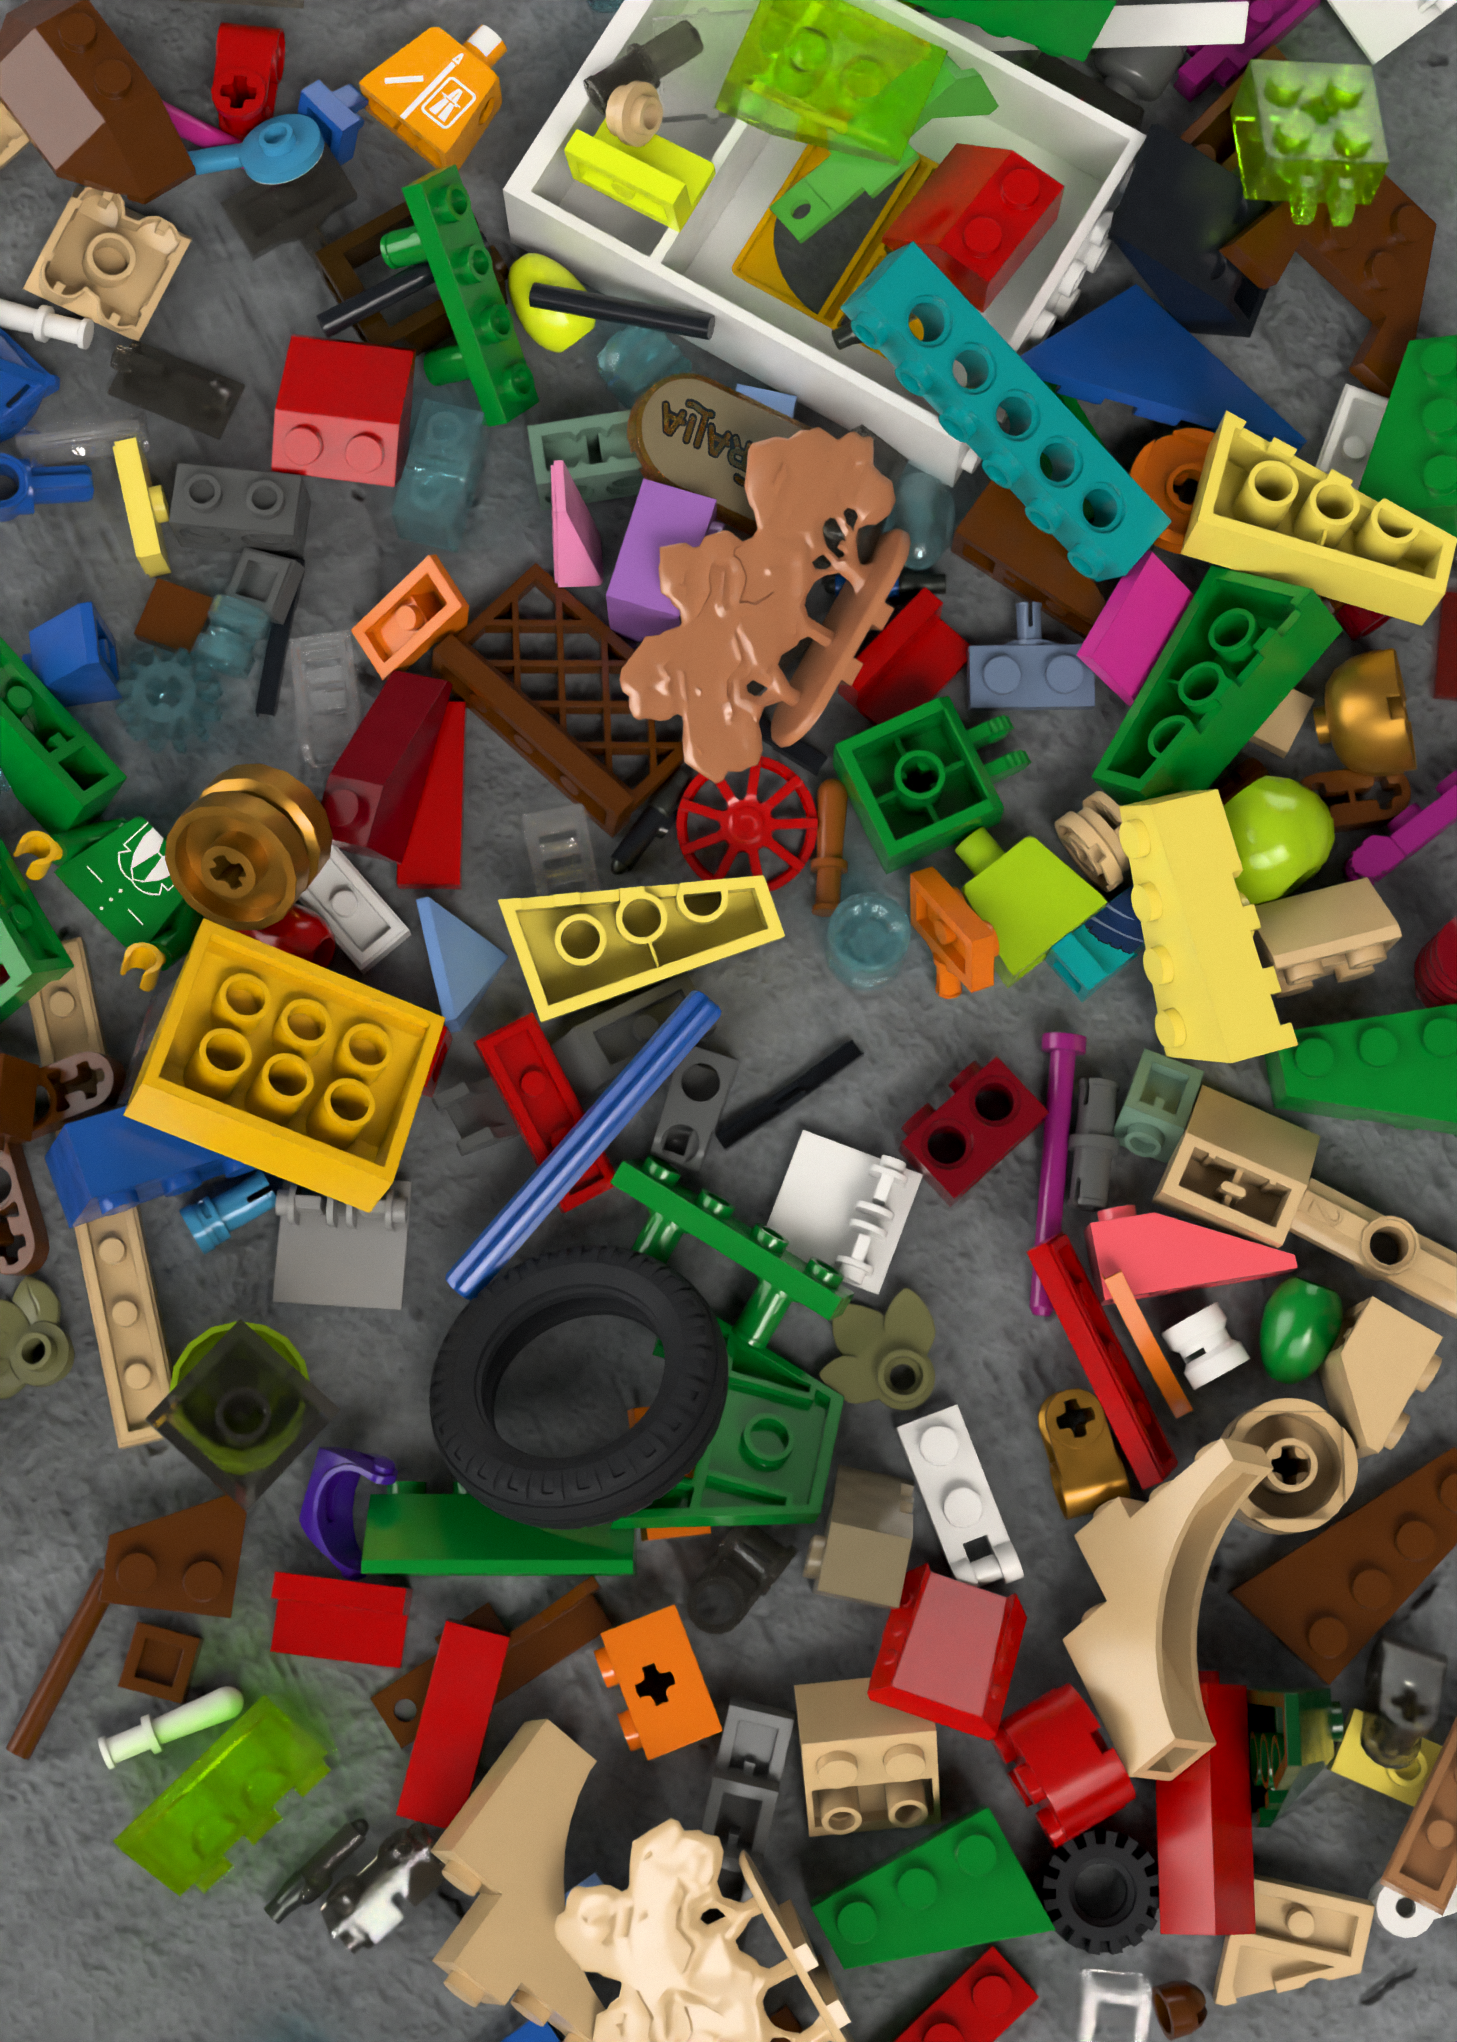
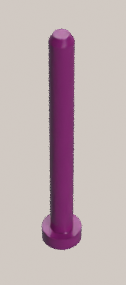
M1061 1032L1042 1034L1041 1051L1050 1053L1046 1109L1050 1113L1044 1122L1034 1246L1060 1233L1062 1230L1076 1056L1086 1054L1087 1037L1078 1034ZM1032 1267L1030 1310L1034 1316L1050 1317L1054 1308L1034 1267Z

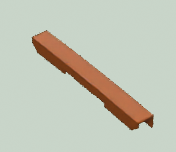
M1119 1269L1120 1272L1107 1278L1101 1273L1136 1346L1175 1418L1177 1419L1191 1412L1193 1408L1151 1332L1121 1269Z

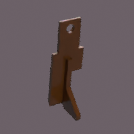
M592 1575L542 1612L509 1633L512 1634L494 1705L600 1636V1633L613 1627L593 1595L602 1588L595 1576ZM489 1602L460 1620L508 1633ZM442 1633L435 1637L438 1645H440ZM437 1654L370 1698L401 1749L415 1741ZM402 1699H409L416 1706V1715L409 1722H402L395 1715V1706Z

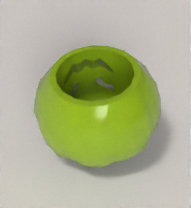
M1264 776L1244 788L1223 806L1243 868L1239 877L1234 878L1237 890L1247 897L1250 904L1256 906L1293 895L1302 888L1307 880L1314 877L1321 869V866L1327 861L1335 840L1334 819L1331 817L1328 807L1320 796L1298 781L1290 778Z

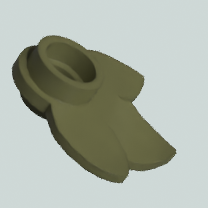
M26 1276L21 1281L14 1293L12 1302L0 1299V1400L11 1398L27 1384L34 1387L53 1385L70 1372L74 1363L75 1353L71 1338L60 1327L61 1302L58 1295L49 1285L30 1276ZM44 1343L45 1354L38 1363L34 1364V1353L37 1347Z
M903 1288L894 1297L885 1315L861 1305L848 1304L841 1316L832 1319V1334L836 1347L842 1356L832 1360L820 1371L819 1376L823 1383L844 1396V1401L853 1404L879 1400L887 1407L895 1410H910L923 1404L932 1393L935 1384V1370L927 1354L933 1344L936 1329L933 1318L925 1303L912 1290ZM899 1366L909 1368L915 1377L914 1385L907 1390L895 1388L890 1381V1373L894 1368Z

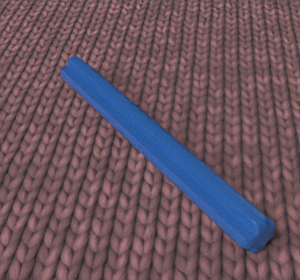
M697 989L687 995L446 1273L445 1280L454 1291L470 1301L478 1297L477 1294L491 1282L719 1019L722 1011L715 1002Z

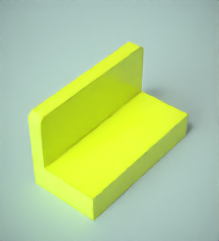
M606 117L594 137L576 129L564 148L573 179L679 233L716 175L715 166L712 162L656 134L653 135L647 144L641 147L622 143L619 137L614 136L609 131Z

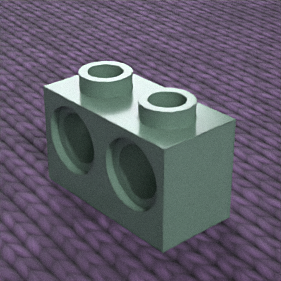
M645 407L527 426L541 510L552 509L551 465H554L555 460L564 461L585 503L638 495L643 478L662 484V474L651 461L643 441L642 418Z

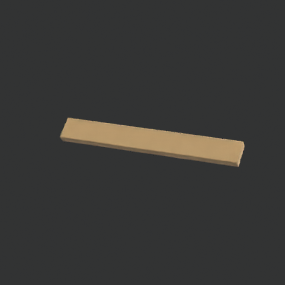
M82 937L60 941L75 967L61 979L49 982L29 999L42 1067L86 1051L109 1056L86 943ZM91 1069L92 1079L76 1087L65 1086L69 1093L83 1090L97 1094L96 1084L105 1080L104 1072ZM47 1091L49 1104L51 1105L50 1095ZM119 1104L108 1111L119 1108ZM61 1129L55 1131L56 1137L60 1133ZM137 1205L127 1211L105 1216L74 1227L118 1447L120 1449L175 1437L169 1414V1391L173 1367L140 1206Z

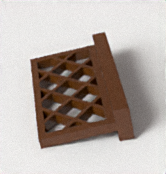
M537 563L532 565L456 637L450 633L433 649L431 675L434 678L451 682L453 684L451 693L460 702H466V706L612 839L630 822L631 814L684 763L683 742H656L655 720L646 719L647 742H612L610 714L632 713L629 708V701H610L609 674H621V669L635 651L564 587L558 588V583H555L554 578ZM536 587L554 603L555 620L519 619L518 602ZM511 609V619H501ZM563 612L572 620H563ZM485 633H511L512 660H487L472 645ZM519 633L555 634L556 660H520ZM563 634H589L599 643L600 660H564ZM608 652L617 660H608ZM503 674H513V683ZM521 674H557L558 701H532L521 691ZM565 674H600L601 701H566ZM548 714H558V723ZM566 714H602L603 742H578L567 732ZM594 755H604V764ZM612 755H648V776L631 790L613 773ZM656 755H668V756L657 766V757H656Z

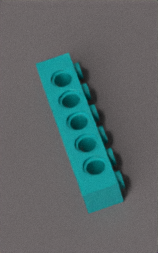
M914 241L889 253L840 307L851 320L850 325L854 334L868 347L878 349L896 368L895 375L899 382L911 393L925 398L940 414L939 422L943 429L954 439L967 443L983 460L982 468L987 476L999 486L1010 489L1026 506L1025 514L1028 519L1041 531L1052 534L1068 551L1067 558L1071 565L1085 577L1100 582L1126 576L1172 522ZM910 313L916 315L923 325L924 337L922 341L917 339L910 330ZM954 360L960 362L966 370L967 384L965 388L954 377ZM998 406L1004 409L1009 417L1010 429L1008 434L1000 428L997 422L996 413ZM1042 452L1051 461V479H1048L1040 468ZM1085 498L1094 509L1092 525L1083 514V501Z

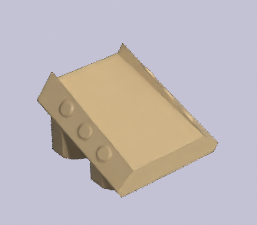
M77 185L23 289L84 318L92 319L93 322L138 342L192 237L177 231L174 224L160 216L146 217L125 207L120 194L100 191L91 187L83 188Z

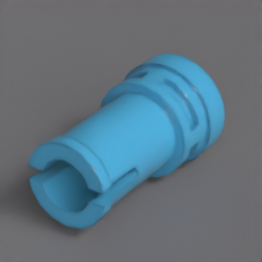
M258 1170L253 1176L212 1199L206 1196L194 1204H189L179 1210L204 1255L214 1250L217 1245L232 1238L230 1234L232 1231L275 1207L276 1195L273 1190L252 1202L247 1201L248 1196L269 1185L261 1170Z

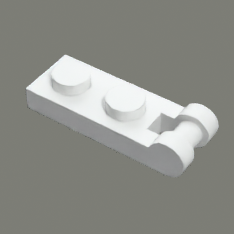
M956 1404L896 1427L895 1430L952 1578L978 1588L1000 1579L1005 1584L1024 1578L1020 1561L1007 1534L958 1405ZM985 1535L992 1554L970 1562L963 1544Z

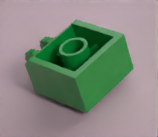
M945 696L936 698L834 745L832 765L839 780L842 781L846 788L848 798L886 875L966 839L981 827L988 829L1000 823L1004 806L993 784L1026 769L1031 764V761L1026 751L1021 749L1019 751H1011L983 765L976 750L990 743L1002 740L1014 729L1008 716H998L966 730L950 697ZM914 776L919 784L929 781L928 791L916 793L907 789L908 777Z

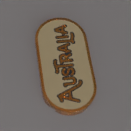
M677 373L662 378L638 397L629 415L627 439L631 453L636 452L637 459L642 465L638 469L645 479L717 499V520L753 536L758 529L754 510L749 505L744 487L748 450L751 444L775 436L789 439L800 430H811L814 428L711 378L695 373ZM850 508L844 511L847 524L854 512ZM833 518L825 521L823 527L827 543L842 532Z

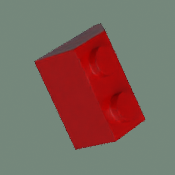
M956 143L882 236V243L895 251L914 241L977 310L984 313L1057 220L1065 186L1013 150Z
M300 334L291 335L275 406L271 471L395 487L407 472L416 349Z

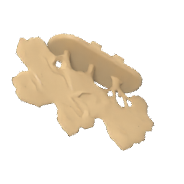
M671 1818L632 1842L629 1864V1887L626 1890L621 1891L611 1885L604 1884L593 1887L576 1886L571 1890L566 1899L565 1911L557 1916L554 1926L555 1937L577 1963L579 1969L585 1972L599 1973L604 1977L620 1981L622 1984L619 1997L611 2002L606 2010L597 2014L593 2042H770L773 2038L782 2037L790 2042H855L847 2027L851 2020L835 1977L823 1955H815L803 1920L791 1899L780 1905L777 1904L763 1877L745 1850H742L739 1854V1865L754 1897L743 1903L722 1897L717 1880L722 1866L724 1851L718 1836L705 1834L701 1830L684 1831L680 1822ZM717 1908L725 1915V1917L708 1925L701 1920L702 1913L709 1909ZM763 1913L787 1956L786 1960L770 1969L760 1966L756 1959L740 1951L736 1943V1939L743 1932L750 1919ZM796 1974L819 2012L818 2019L801 2033L785 2031L776 2027L768 2018L763 2005V1999L769 1988Z

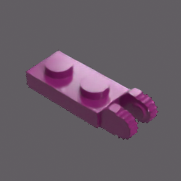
M1457 769L1435 787L1436 791L1441 795L1436 801L1424 810L1415 802L1387 824L1386 827L1392 833L1390 837L1370 835L1360 844V847L1356 846L1348 860H1345L1343 863L1344 867L1341 871H1343L1344 875L1342 878H1345L1346 882L1367 877L1371 884L1374 885V882L1378 883L1457 821Z

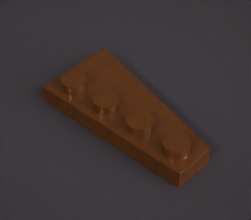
M1456 1447L1448 1448L1382 1491L1366 1504L1348 1513L1328 1526L1329 1528L1227 1592L1324 1685L1332 1683L1456 1546Z

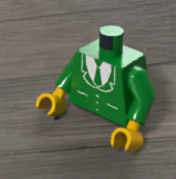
M142 816L135 817L132 820L121 817L82 825L50 836L42 831H30L21 837L13 853L14 857L29 853L39 858L29 865L25 873L31 880L43 878L52 863L60 866L54 871L58 878L126 948L120 974L122 976L126 975L127 971L132 968L145 970L139 986L143 991L149 992L153 990L157 985L160 971L168 970L188 955L200 923L205 918L188 905L172 883L165 861L167 835L163 838Z

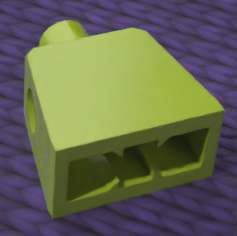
M981 827L969 835L955 849L956 854L975 875L960 891L971 909L982 921H988L997 934L999 954L994 958V968L1007 988H1010L1043 962L1054 944L1068 933H1073L1100 912L1108 903L1097 890L1041 842L1030 835L1005 853L988 831Z

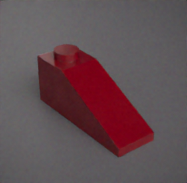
M393 670L329 774L321 805L326 810L333 834L332 845L349 853L402 864L453 686L451 682Z

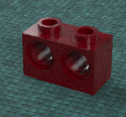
M997 1056L984 1068L976 1060L973 1061L949 1083L948 1087L953 1091V1096L937 1110L930 1103L925 1104L901 1127V1130L907 1137L901 1142L898 1151L918 1173L923 1174L924 1180L949 1207L955 1204L1033 1133L1050 1113ZM983 1092H997L1007 1100L1009 1115L999 1121L987 1120L978 1113L975 1106V1098ZM937 1134H950L960 1142L963 1156L959 1161L952 1164L940 1163L930 1155L928 1141Z

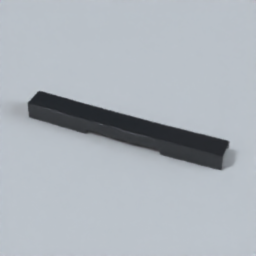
M853 1040L845 1043L798 1079L721 1129L715 1136L725 1151L729 1150L863 1057L864 1052L861 1053Z

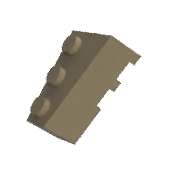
M838 1464L824 1536L814 1534L810 1538L802 1577L815 1579L812 1593L888 1610L899 1608L913 1539V1515L908 1514V1512L912 1513L914 1497H912L914 1480Z

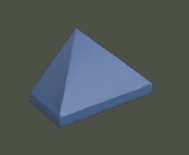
M431 898L416 899L441 1014L446 1018L444 1024L448 1027L450 1033L458 1032L463 1029L509 956Z

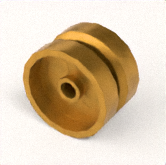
M261 763L241 764L218 774L203 790L198 800L194 801L178 818L167 835L165 861L173 885L188 905L208 920L237 931L262 930L282 920L300 895L320 873L330 858L333 834L326 810L310 788L286 771Z

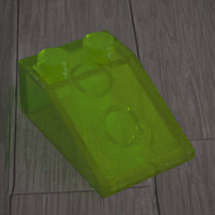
M760 0L725 78L714 108L770 135L898 166L948 51L843 0Z

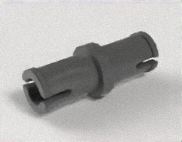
M1082 1078L1078 1082L1080 1089L1076 1132L1069 1135L1068 1150L1074 1152L1070 1198L1068 1199L1067 1206L1075 1210L1098 1212V1210L1101 1211L1109 1208L1108 1196L1112 1156L1119 1154L1120 1141L1114 1137L1120 1083L1103 1078H1089V1080Z

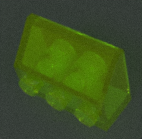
M284 1692L264 1694L126 1827L113 1842L122 1852L179 1897L191 1892L196 1886L203 1894H206L234 1867L227 1856L245 1838L252 1846H255L279 1824L283 1817L276 1808L294 1791L303 1799L331 1773L332 1769L325 1761L337 1749Z

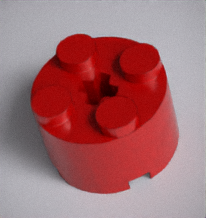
M1066 1683L1058 1689L1050 1690L1000 1720L997 1736L990 1740L1005 1764L1014 1761L1016 1767L1007 1772L1008 1779L1026 1808L1037 1803L1039 1804L1041 1810L1035 1813L1036 1819L1055 1849L1123 1809L1125 1804L1136 1798L1133 1784L1114 1747L1108 1748L1097 1730L1101 1728L1099 1722L1070 1683Z

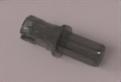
M682 20L643 45L636 42L627 46V54L595 75H590L583 80L585 91L591 103L602 115H606L609 97L618 86L628 85L633 81H643L652 84L655 89L659 88L661 78L702 53L704 46L700 38L701 35L690 22Z

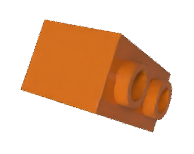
M676 1604L600 1633L605 1647L594 1650L595 1658L607 1688L620 1685L628 1710L618 1713L617 1716L631 1752L643 1747L649 1761L723 1731ZM653 1663L659 1673L671 1672L675 1684L666 1689L668 1701L658 1705L652 1694L641 1696L637 1684L646 1679L643 1667Z

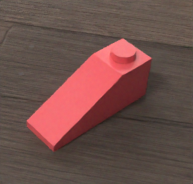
M1135 1205L1118 1206L1098 1211L1099 1222L1090 1223L1083 1231L1094 1290L1102 1306L1115 1304L1101 1273L1107 1278L1120 1272L1119 1269H1121L1135 1300L1283 1276L1298 1268L1294 1254L1155 1212L1137 1215Z

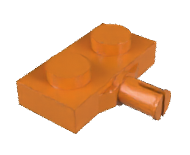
M933 866L910 873L911 925L926 941L933 954V962L936 965L935 992L942 998L952 999L960 996L962 993L961 982L971 993L994 986V958L999 954V941L993 926L986 920L982 921L966 903L962 892L955 886L951 887Z

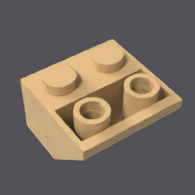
M1367 877L1255 906L1261 928L1254 932L1253 941L1262 968L1274 966L1281 992L1276 994V998L1288 997L1308 991L1314 987L1312 980L1331 974L1336 975L1337 982H1346L1367 976L1375 971L1374 964L1387 959L1386 953L1402 937L1398 922Z
M1201 1085L1185 1130L1168 1161L1151 1202L1218 1232L1278 1249L1286 1239L1308 1186L1321 1136Z
M1374 1296L1347 1309L1342 1319L1340 1334L1332 1350L1318 1368L1331 1416L1341 1427H1344L1351 1437L1356 1449L1357 1459L1378 1454L1383 1447L1389 1450L1394 1448L1410 1421L1411 1416L1403 1412L1407 1401L1416 1389L1422 1393L1427 1389L1442 1363V1358L1434 1354L1443 1338L1441 1335Z
M871 1677L794 1685L809 1837L834 1834L845 1835L853 1832L911 1828L941 1823L935 1722L871 1701L867 1694Z

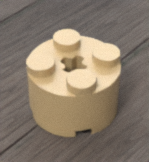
M1280 1398L1265 1402L1236 1417L1227 1425L1220 1439L1225 1438L1262 1447L1270 1463L1272 1460L1280 1458L1282 1450H1284L1285 1460L1296 1462L1297 1474L1286 1477L1285 1484L1280 1473L1271 1471L1240 1505L1234 1518L1254 1530L1268 1534L1285 1535L1318 1528L1332 1519L1341 1510L1354 1491L1358 1475V1461L1354 1443L1344 1427H1341L1325 1409L1313 1402L1298 1398Z

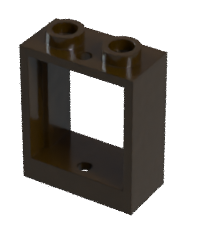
M406 201L314 253L321 278L337 304L366 290L354 269L381 254L380 241L382 236L390 231L415 226ZM490 245L493 271L504 302L507 305L508 300L504 281L508 279L509 270L495 246ZM441 298L391 327L388 326L380 311L352 326L363 343L416 349V356L454 335Z

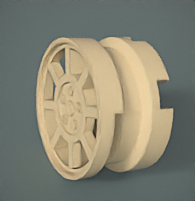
M1095 791L1082 801V810L1078 813L1069 811L1055 821V829L1064 848L1085 876L1101 890L1110 892L1123 882L1122 874L1130 869L1129 858L1122 849L1119 838V830L1122 824L1119 805L1107 794Z

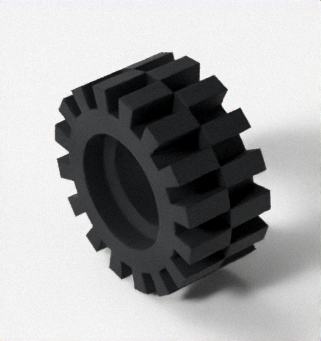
M1091 1827L1056 1849L1052 1847L1049 1850L1052 1853L1046 1862L1043 1861L1039 1871L1042 1875L1040 1884H1037L1038 1897H1040L1042 1906L1056 1929L1054 1931L1076 1949L1080 1948L1090 1954L1100 1955V1953L1109 1952L1111 1955L1123 1953L1122 1949L1129 1945L1137 1946L1143 1941L1142 1935L1148 1929L1153 1930L1158 1922L1154 1918L1159 1908V1876L1153 1864L1155 1862L1154 1859L1138 1842L1115 1830ZM1094 1864H1107L1114 1867L1121 1874L1125 1883L1126 1892L1122 1905L1116 1912L1106 1917H1093L1084 1913L1075 1899L1074 1888L1078 1876L1084 1869Z

